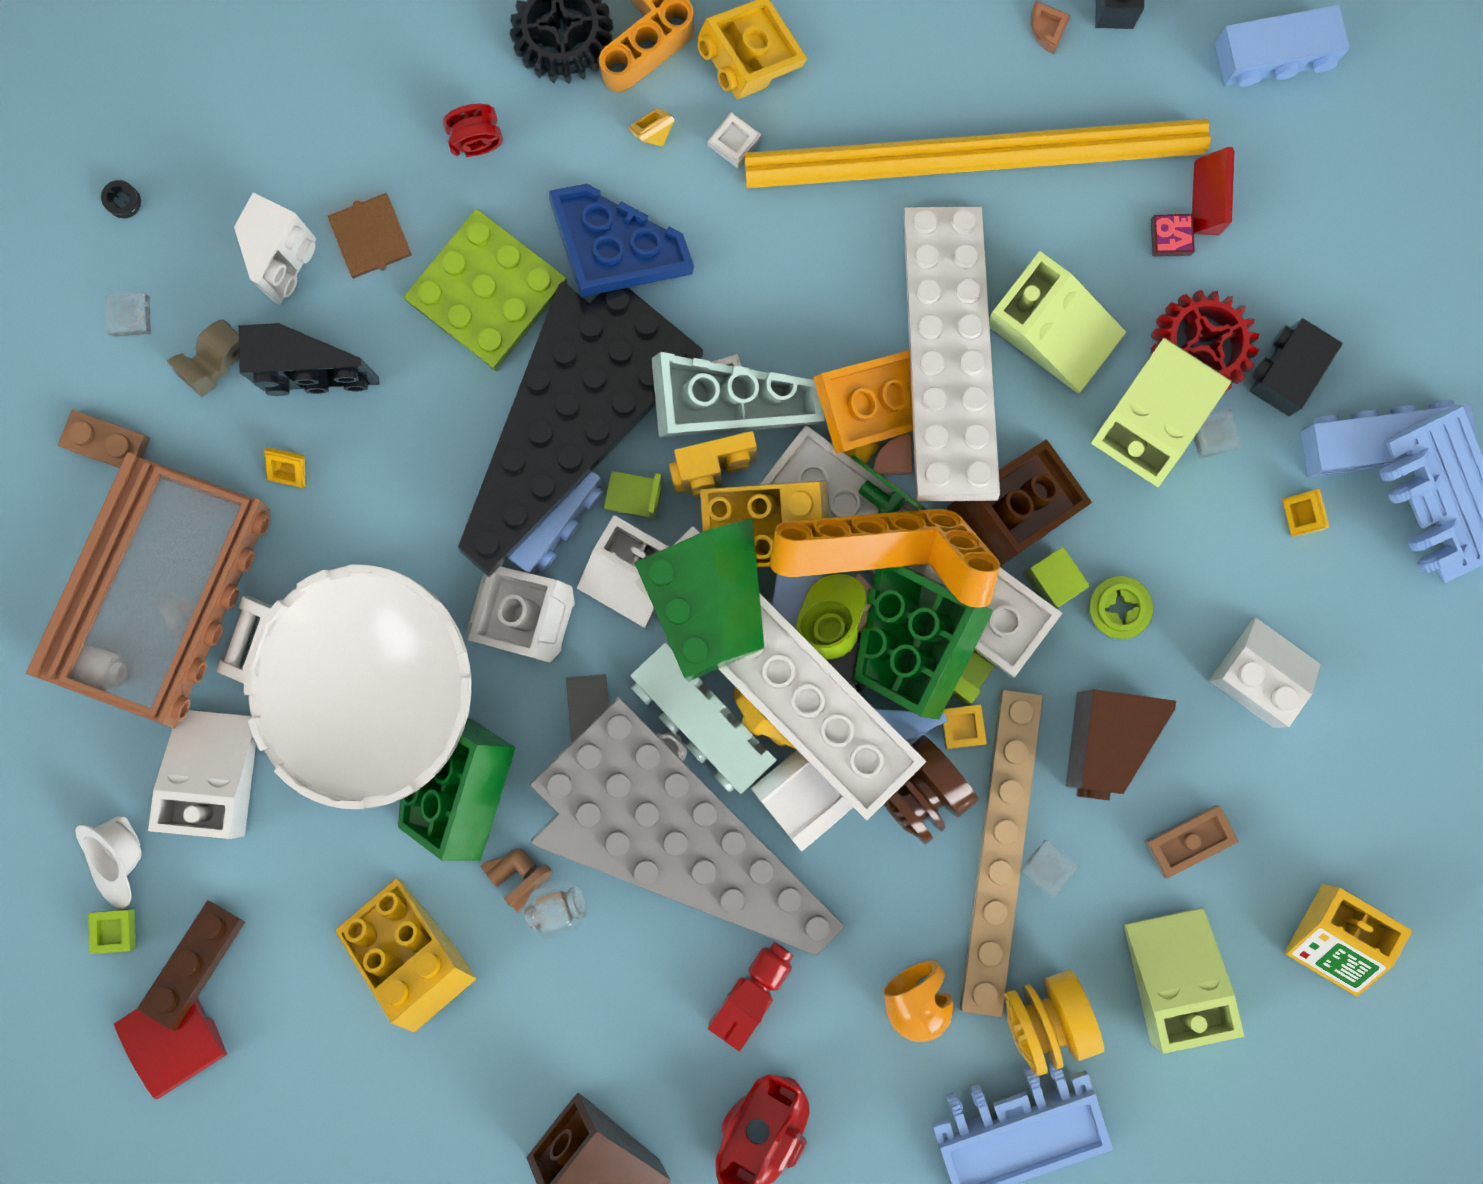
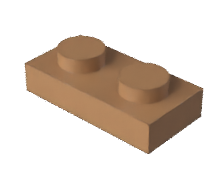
M71 410L57 446L120 468L127 452L143 458L150 438L132 430Z
M1214 805L1145 841L1162 876L1167 879L1239 842L1220 805Z

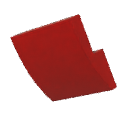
M198 998L176 1031L166 1028L138 1009L114 1023L118 1037L131 1064L154 1099L161 1098L227 1055L214 1020L205 1017Z

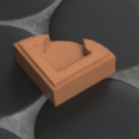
M1035 1L1030 20L1033 35L1045 50L1054 54L1071 15Z
M911 434L900 435L887 442L877 454L873 469L882 476L911 475L913 472Z

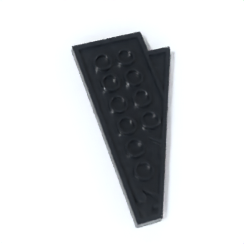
M562 281L557 287L459 542V552L490 577L656 405L651 358L659 352L675 354L674 356L700 359L703 356V349L629 288L600 293L589 303Z

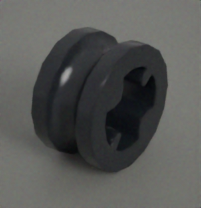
M123 180L109 182L101 192L103 206L118 218L126 219L132 217L141 207L140 194ZM121 191L130 197L129 202L124 201L126 206L122 208L113 202L114 197L119 198L117 193Z

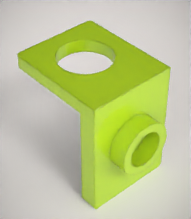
M612 471L604 509L656 520L664 483L662 475L655 473L653 479Z

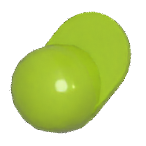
M832 574L815 582L807 592L797 617L796 629L825 659L833 660L843 657L856 644L859 630L858 625L867 599L861 582L850 575Z

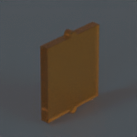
M387 193L364 202L356 200L353 206L328 215L353 279L376 269L384 271L387 265L412 256Z

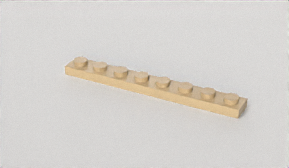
M1001 690L960 1002V1010L962 1012L1002 1017L1043 695Z

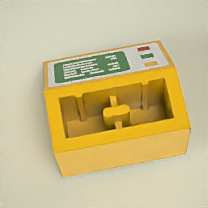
M1322 883L1283 954L1358 997L1394 966L1413 930L1344 889Z

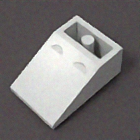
M189 710L182 721H178L175 729L172 728L153 789L148 831L224 839L245 837L256 742L248 723L251 716Z

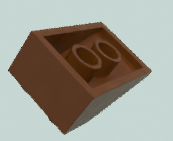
M1046 439L999 469L1000 496L998 501H954L947 509L963 518L999 560L1000 566H1002L1090 505L1092 501Z

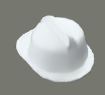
M117 816L93 828L86 824H79L75 829L76 838L85 853L96 887L111 905L118 909H125L131 902V890L127 876L136 867L142 856L139 839L124 816Z

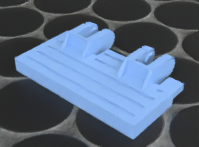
M1456 404L1398 432V436L1386 441L1385 443L1391 457L1396 458L1404 453H1407V456L1382 468L1379 472L1383 481H1391L1414 471L1416 478L1391 490L1388 495L1391 502L1395 504L1409 500L1419 527L1425 528L1435 523L1436 526L1408 540L1410 549L1416 552L1443 542V548L1419 559L1417 566L1421 573L1437 570L1441 581L1444 583L1483 565V456L1464 407Z
M1048 1059L1047 1068L1056 1090L1043 1094L1039 1076H1035L1030 1066L1023 1068L1035 1106L1031 1107L1026 1092L993 1102L997 1119L993 1121L979 1084L970 1086V1094L974 1105L977 1107L979 1116L965 1121L962 1112L963 1107L960 1098L956 1096L955 1092L947 1094V1100L958 1133L953 1134L948 1118L933 1123L932 1127L951 1184H1017L1113 1150L1087 1071L1085 1070L1070 1076L1074 1092L1070 1094L1062 1069H1055Z

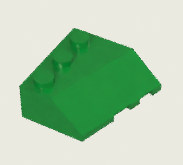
M752 518L711 528L634 562L684 679L688 682L765 648Z
M906 566L875 569L873 587L868 590L866 602L871 607L868 611L866 629L862 630L854 680L920 717L939 720L994 610L986 606H967L957 600L947 586Z
M467 718L458 745L442 769L419 790L400 800L398 828L441 861H481L516 747L472 719Z

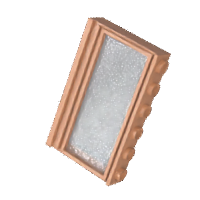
M127 452L26 674L175 729L178 721H182L189 711L191 703L189 695L194 684H198L205 674L207 668L205 659L209 649L218 643L222 635L223 625L221 622L227 609L230 610L237 601L239 595L237 585L243 572L247 573L255 558L253 549L258 537H262L268 530L271 520L269 515L270 509L257 498L248 497Z

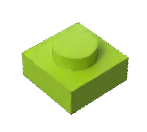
M135 909L88 913L89 954L127 952L136 949Z

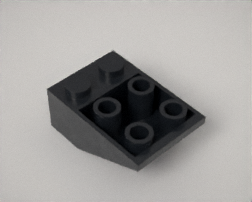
M280 323L238 325L240 374L265 391L267 395L285 396L289 395L290 390L305 389L306 393L323 394L329 392V387H344L346 391L359 392L368 390V385H380L379 376L360 357Z

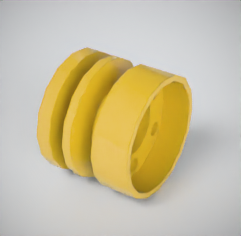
M1071 969L1044 979L1047 997L1045 999H1040L1031 984L1023 986L1026 1006H1024L1015 989L1004 993L1007 1007V1022L1019 1053L1028 1062L1036 1077L1047 1073L1044 1053L1047 1054L1055 1069L1063 1067L1060 1047L1065 1045L1076 1061H1081L1104 1052V1044L1097 1020L1082 985Z

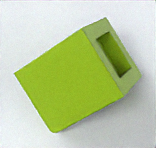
M1061 547L1023 572L1037 594L1056 609L1089 587V583L1064 547Z
M973 651L952 695L966 705L972 704L981 692L979 688L993 670V665Z

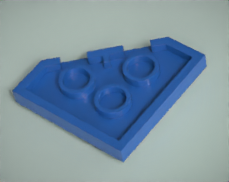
M589 184L549 191V201L580 297L693 274L694 264L683 233L670 226L667 230L649 221L648 215L623 202H620L618 205L600 195V190Z

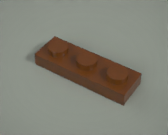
M207 900L137 1009L166 1028L176 1031L245 924V921Z

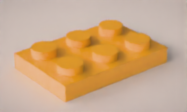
M909 350L813 376L836 454L913 431Z

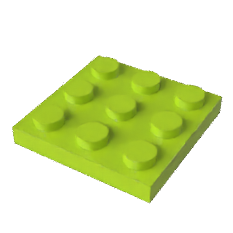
M475 209L403 298L493 370L497 371L552 303L558 285L562 281L567 284L568 280L486 215Z

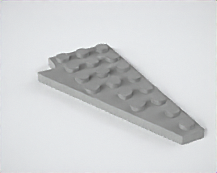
M619 696L530 783V786L557 812L531 839V842L536 847L816 956L845 927Z

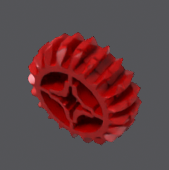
M1202 290L1196 291L1192 299L1187 294L1179 297L1178 304L1171 302L1165 308L1166 314H1161L1156 319V324L1160 328L1153 330L1151 338L1159 343L1163 338H1166L1177 345V330L1180 322L1183 320L1187 327L1184 330L1187 342L1180 348L1230 379L1232 382L1225 391L1227 392L1232 388V383L1239 384L1245 379L1243 372H1249L1254 367V363L1249 358H1254L1258 355L1260 349L1251 345V343L1259 339V333L1249 332L1248 328L1254 324L1255 319L1248 318L1244 320L1241 315L1245 312L1246 306L1241 305L1236 310L1231 307L1233 296H1227L1223 302H1220L1218 290L1212 291L1207 299ZM1207 318L1215 320L1221 326L1212 325ZM1214 339H1217V340L1214 341L1210 346H1209V345H1204V346L1199 345V346H1197V347L1192 348L1197 342H1199V340H1200L1201 342H1205V341H1208V342H1209V341H1212V340H1214ZM1230 339L1232 353L1226 367L1223 361L1225 354L1222 347L1223 343ZM1159 343L1154 344V345L1151 347V352H1150V353H1153V352L1155 351V349L1157 348V346L1159 345Z

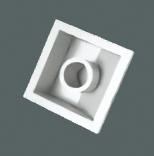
M1255 617L1209 679V682L1272 728L1290 727L1312 696L1321 664Z

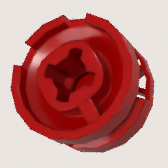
M481 103L469 104L458 107L444 116L443 125L446 133L450 135L448 144L452 154L459 156V151L465 152L466 157L479 156L495 150L502 144L503 138L500 128L496 126L498 119L494 107Z

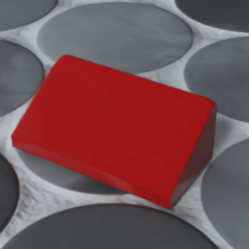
M1226 147L1207 154L1194 162L1192 198L1194 234L1219 236L1232 222L1235 155L1233 147Z

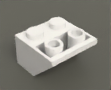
M253 192L234 229L250 280L274 303L281 305L284 298L289 297L293 293L297 284L296 276L303 263L309 262L315 251L316 237L296 213Z
M613 515L592 551L577 589L646 628L655 610L651 600L635 584L640 575L634 562L669 546Z

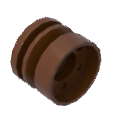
M922 735L911 746L927 762L883 805L905 831L914 835L926 845L933 837L923 824L924 821L928 819L942 832L946 828L938 813L942 806L951 814L959 817L978 801V797L943 752L929 738Z

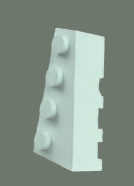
M659 352L651 358L659 438L802 427L805 425L812 426L825 421L816 385L812 379L774 372L766 373L750 370L742 366H728L712 363L709 360L674 356L675 354Z
M666 643L630 675L636 682L631 689L646 705L653 700L660 707L663 713L659 716V719L674 734L681 730L690 740L686 745L688 750L701 763L708 759L718 771L713 776L729 793L735 788L742 794L777 761L699 678L690 682L684 679L674 653Z

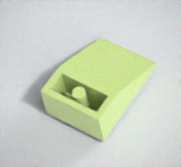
M1041 251L1034 257L989 317L990 329L1078 394H1080L1126 333L1120 324L1070 272Z
M1163 338L1097 432L1091 444L1156 487H1159L1232 381L1168 339Z
M1204 908L1123 924L1150 1044L1154 1048L1165 1054L1245 1037L1236 997Z

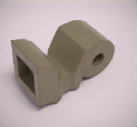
M224 319L212 323L198 335L195 348L196 355L192 359L181 353L167 360L175 374L201 397L215 389L217 380L221 376L227 375L228 366L239 360V334Z

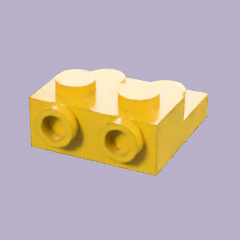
M755 0L706 18L697 36V46L700 55L705 60H712L718 69L717 77L721 88L726 92L732 91L737 100L766 89L772 79L802 68L807 60L804 52L770 0Z
M753 431L675 449L676 461L669 463L676 493L684 491V494L692 493L693 497H700V489H710L722 485V469L727 468L728 473H737L749 469L750 463L756 462L757 445Z

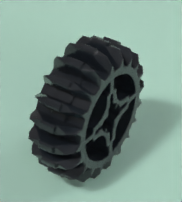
M517 0L515 7L518 13L511 14L510 18L512 27H514L510 29V37L512 42L515 43L513 48L516 56L523 57L522 63L525 68L530 69L534 67V73L539 79L548 72L549 80L555 83L559 75H563L565 82L570 84L572 80L571 74L578 73V76L584 80L586 77L585 68L589 67L597 71L599 68L597 59H599L601 51L613 41V36L610 32H612L614 26L613 20L609 17L608 5L601 3L602 0H527V2ZM565 8L577 10L583 13L586 17H582V14H572L568 12ZM550 12L546 17L541 18L543 15ZM561 19H563L564 28H566V31L563 32V42H561L560 34L558 33V29H561ZM584 42L580 47L573 50L574 46L578 43ZM542 43L543 47H553L557 49L559 53H552L540 48L537 44Z

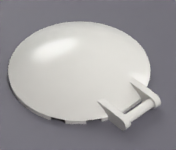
M352 564L331 570H322L298 582L296 584L297 587L283 600H277L274 605L249 596H242L238 607L242 610L226 656L224 659L219 660L216 672L244 684V695H248L251 719L248 720L252 736L259 751L264 750L271 763L275 766L274 772L288 786L301 795L327 806L341 809L374 808L391 804L411 795L427 784L442 769L457 747L468 718L471 701V670L467 649L454 619L445 606L426 587L414 579L391 569L372 565ZM257 616H259L261 618L258 623L255 635L253 637L250 649L248 651L244 665H241L240 663L245 648L247 646L250 634L252 632L255 620Z

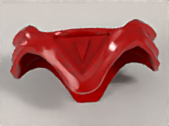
M778 1075L760 1077L755 1081L751 1090L727 1113L722 1123V1141L715 1160L718 1184H771L780 1176L785 1167L790 1168L796 1165L807 1144L806 1138L802 1135L809 1118L810 1109L805 1093L794 1079ZM753 1119L763 1120L769 1127L768 1139L763 1143L752 1142L747 1136V1125Z

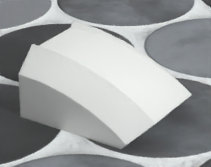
M501 566L490 577L484 573L480 580L468 621L467 640L551 663L562 651L561 645L572 607L575 605L572 586L555 579Z
M798 750L794 751L750 787L801 852L853 808Z

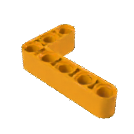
M631 0L644 16L601 51L599 65L603 82L607 88L615 92H624L630 89L693 38L695 32L694 13L689 0ZM674 17L685 19V22L680 25L669 23L670 19ZM646 40L656 43L653 47L647 49L639 46L641 42ZM620 63L627 66L621 72L609 70L614 64Z
M946 509L782 522L775 528L770 559L771 569L775 573L786 577L929 564L956 599L971 607H985L991 603L1000 568L999 560L963 518L957 513Z

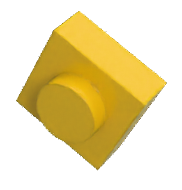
M981 704L944 709L943 713L948 720L942 724L945 749L987 744Z

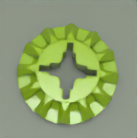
M1115 576L1101 582L1090 596V609L1088 613L1092 617L1095 628L1106 634L1108 638L1128 639L1139 635L1149 625L1153 615V602L1150 593L1139 581L1126 576ZM1116 597H1120L1121 602L1124 604L1136 605L1135 608H1131L1124 613L1123 620L1119 619L1118 613L1106 612L1105 610L1111 605L1116 604Z

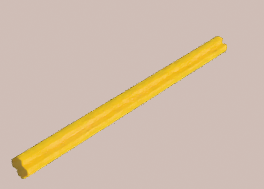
M1207 118L746 152L744 153L746 188L1206 154V149L1210 148L1211 136L1208 133L1210 123Z

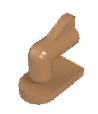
M519 848L512 850L503 858L485 862L480 866L496 887H499L516 871L525 879L504 898L507 904L512 906L517 913L522 911L532 894L553 873L548 865L541 866L535 871L537 867L524 850Z

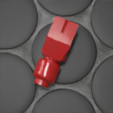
M773 942L770 948H762L748 969L750 977L746 976L745 978L740 977L732 990L727 994L724 1002L709 1021L708 1030L740 1052L758 1024L761 1023L763 1015L773 1002L770 990H778L791 972L792 966L789 962L794 955L776 942Z

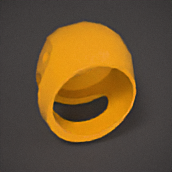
M935 960L922 961L907 968L895 976L884 988L883 995L888 1020L892 1028L907 1040L915 1042L934 1040L941 1036L951 1023L954 1013L952 996L944 992L937 993L943 983L945 971ZM928 976L922 983H920L917 986V983L920 979Z

